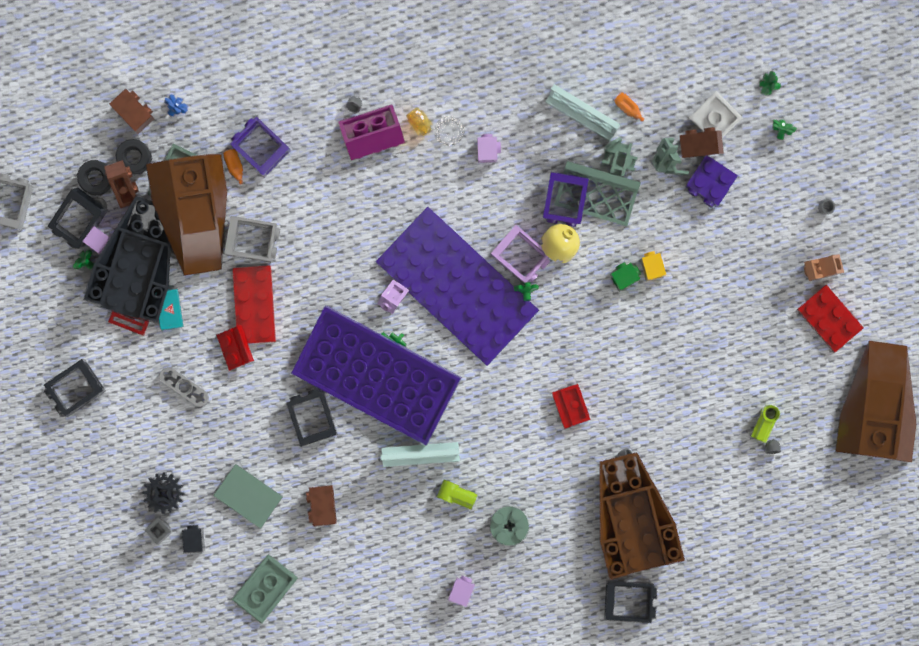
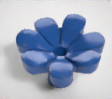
M170 94L169 98L166 97L164 101L169 108L168 115L173 117L175 114H185L188 111V106L182 103V98L177 97L176 99L173 94Z

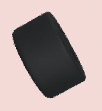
M129 139L122 142L117 148L115 155L116 162L123 160L125 167H130L132 175L142 174L147 171L146 164H150L152 161L151 151L148 146L137 139ZM138 150L140 152L141 160L137 164H130L127 161L129 151Z
M89 160L79 168L77 182L86 193L99 196L111 189L105 171V166L107 165L104 162ZM92 171L101 172L103 179L100 184L92 185L89 183L88 176Z

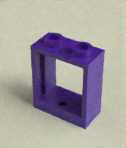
M256 116L254 119L251 118L244 125L245 129L241 133L237 132L231 138L232 142L230 145L265 178L291 150ZM258 126L280 146L261 167L239 147Z
M555 172L550 173L543 214L546 222L557 224L558 221H564L566 225L571 227L581 224L589 178ZM554 181L582 185L577 218L549 214Z

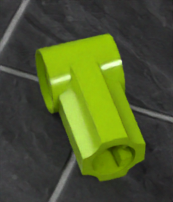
M765 405L761 409L751 437L764 443L767 442L775 422L780 416V411L776 406ZM769 408L775 411V415L771 419H768L765 415L766 410Z
M443 479L436 497L472 510L478 494L460 488L459 485Z

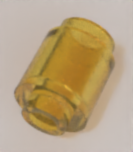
M418 107L406 115L408 118L407 122L418 136L421 134L426 136L433 130L431 128L433 123L425 112Z

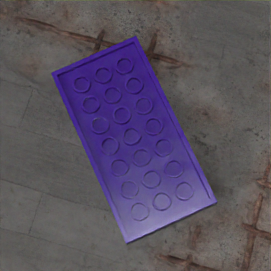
M428 206L376 260V263L396 282L409 290L408 293L486 366L495 359L539 312V309L530 301H523V294L514 291V286Z
M327 305L324 306L291 374L426 446L462 379L457 374Z

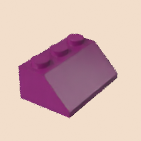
M392 104L338 122L351 161L405 143Z

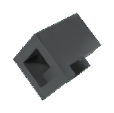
M159 517L144 529L156 545L160 544L172 532L166 521L161 520Z

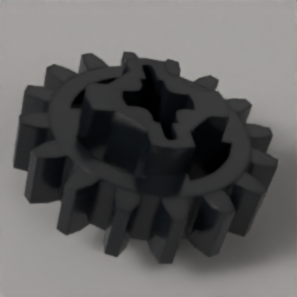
M163 472L162 477L156 473V479L150 477L149 481L151 483L144 484L148 488L147 491L142 492V494L147 495L144 502H150L148 508L155 507V513L160 509L161 514H165L166 509L169 513H172V507L179 509L180 507L177 503H183L184 500L180 497L185 495V492H181L184 485L178 484L180 478L174 480V474H170L167 477L166 472ZM167 480L170 483L162 485L158 481ZM152 488L155 490V496H154L153 498H152ZM175 488L177 493L176 498L173 497V490ZM161 489L168 490L166 493L167 497L160 496L162 494V492L160 491ZM161 501H166L169 505L160 506L158 504Z

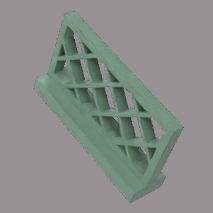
M567 161L563 174L569 173L589 178L597 186L596 189L588 193L586 192V196L592 206L585 210L583 209V214L628 226L641 182ZM561 182L554 205L578 212L579 205L577 201L580 200V197L575 199L570 189L578 185L575 184L568 187L567 183ZM597 182L603 183V185L598 186ZM564 184H565V186H566L567 189L564 190V191H562V190H563V186H564ZM610 185L615 193L605 198L600 188ZM599 190L604 200L593 205L588 195ZM625 190L633 192L631 200L623 203L619 193ZM569 191L573 201L568 204L560 203L561 194ZM617 195L622 205L612 210L607 200ZM605 202L610 212L604 215L598 214L595 207ZM575 203L577 207H573L570 205ZM630 203L629 208L627 210L625 206ZM623 207L627 213L625 221L616 219L613 212Z

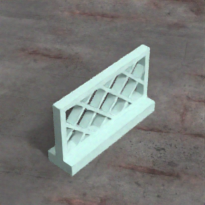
M555 84L552 86L550 94L545 103L609 142L620 126L619 123Z
M458 442L428 444L427 446L382 448L381 461H383V467L460 461Z

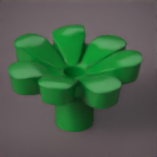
M775 72L764 73V81L759 83V87H763L761 94L771 95L773 90L781 88V84L777 82L778 76H776Z
M773 120L772 129L778 131L776 138L779 140H784L785 134L792 135L797 128L790 123L785 124V120Z
M87 249L86 252L83 250L79 254L80 258L75 261L72 267L79 270L85 266L91 270L94 265L90 261L92 251L90 249Z
M530 282L524 283V286H514V291L523 294V301H531V293L539 289V285H531Z

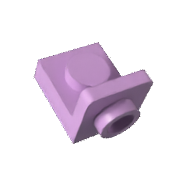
M393 279L381 295L378 305L384 311L393 314L409 290Z

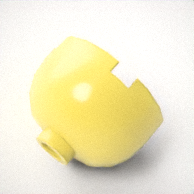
M566 224L551 226L541 237L543 243L541 245L542 250L553 261L560 260L563 261L562 263L571 261L580 247L579 235L571 226Z

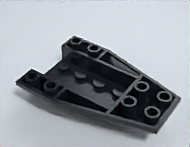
M135 196L96 259L83 300L99 308L133 319L158 323L169 288L171 245L152 201Z

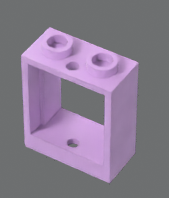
M517 225L512 228L491 253V256L523 284L526 282L532 283L538 276L536 272L539 268L544 269L550 262L542 247ZM517 236L521 237L543 256L526 277L500 256Z

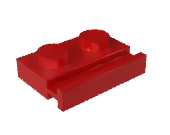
M242 325L235 326L216 335L229 371L254 361Z
M578 384L552 392L564 429L591 420Z

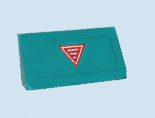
M178 289L167 291L159 317L161 330L184 327Z

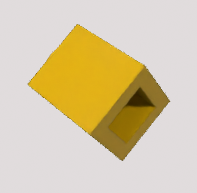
M655 251L645 253L640 261L646 281L666 276L661 253L655 254Z

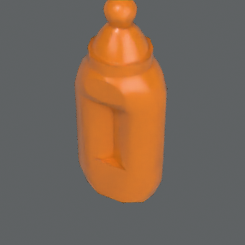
M621 92L614 99L615 104L627 116L640 119L641 122L644 121L638 105L627 94Z
M235 149L225 151L223 158L229 173L239 181V184H242L243 166Z

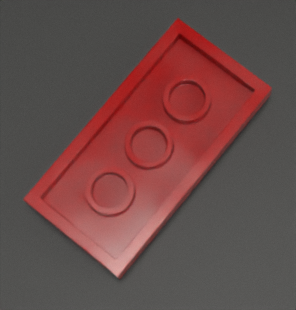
M271 265L233 268L236 326L242 325L248 344L276 342Z

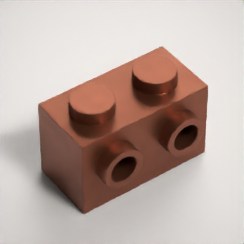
M125 88L109 105L139 134L154 120V117L151 115L153 111L146 104L142 106L138 102L140 97L133 90L129 92Z
M715 127L704 128V132L697 133V130H687L685 135H679L682 158L724 154L722 131H715Z
M123 160L105 166L108 181L120 209L130 206L135 196H137L136 193L139 192L136 182H132L130 179L133 177L130 167H125Z
M333 485L310 487L309 492H306L307 503L311 504V511H308L309 523L313 522V527L337 524Z

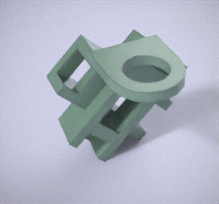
M619 137L603 148L605 154L602 164L611 166V174L624 177L626 170L635 171L634 166L638 157L630 155L632 144H622V139Z
M662 139L656 149L657 153L652 160L656 171L671 175H689L688 171L677 170L675 167L677 163L681 164L682 162L677 153L678 145L672 144L675 139Z

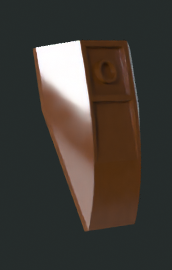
M205 154L146 164L152 204L183 276L222 270L227 186L221 154Z
M868 341L840 412L835 452L912 463L917 423L908 348L905 345Z
M635 452L600 461V544L609 579L685 561L676 523L638 453Z

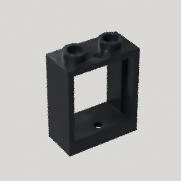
M77 187L70 190L47 227L57 237L64 238L70 247L79 249L85 247L86 244L83 240L94 226L98 227L108 209ZM73 200L94 215L79 239L58 224Z
M85 359L79 360L43 384L46 388L44 390L46 396L50 400H54L56 411L60 416L64 415V417H69L106 392ZM77 369H80L94 391L67 409L52 386Z
M317 388L308 391L307 396L301 397L299 394L290 397V401L286 402L300 447L338 435L323 390L319 391ZM320 397L330 429L303 438L293 406Z
M606 580L604 619L609 621L652 623V619L656 618V607H653V599H657V588L654 587L653 583ZM615 586L647 588L646 616L615 615Z

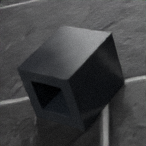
M187 525V529L182 530L183 553L204 552V528H199L198 525Z

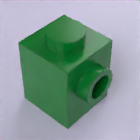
M623 262L615 267L617 271L610 274L611 279L620 292L639 281L641 272L636 265L633 266L632 263L626 264Z

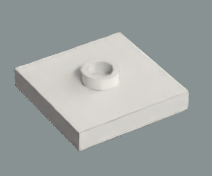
M715 91L689 119L702 132H704V128L715 127V131H722L723 138L743 117Z

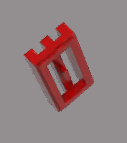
M114 312L111 313L108 320L111 324L143 336L149 324L147 321L143 324ZM114 317L120 318L142 327V330L132 328L113 319Z

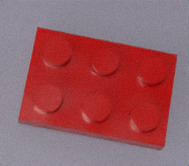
M827 284L797 309L834 353L864 329Z

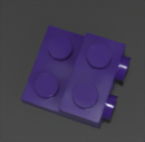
M707 155L685 187L692 196H699L704 199L703 203L711 208L715 206L717 208L738 175Z

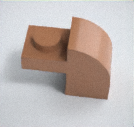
M840 254L804 262V272L809 281L844 273Z

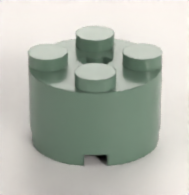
M502 507L491 517L490 531L493 537L503 545H516L522 542L528 534V519L516 507ZM508 520L515 524L511 531L504 528Z

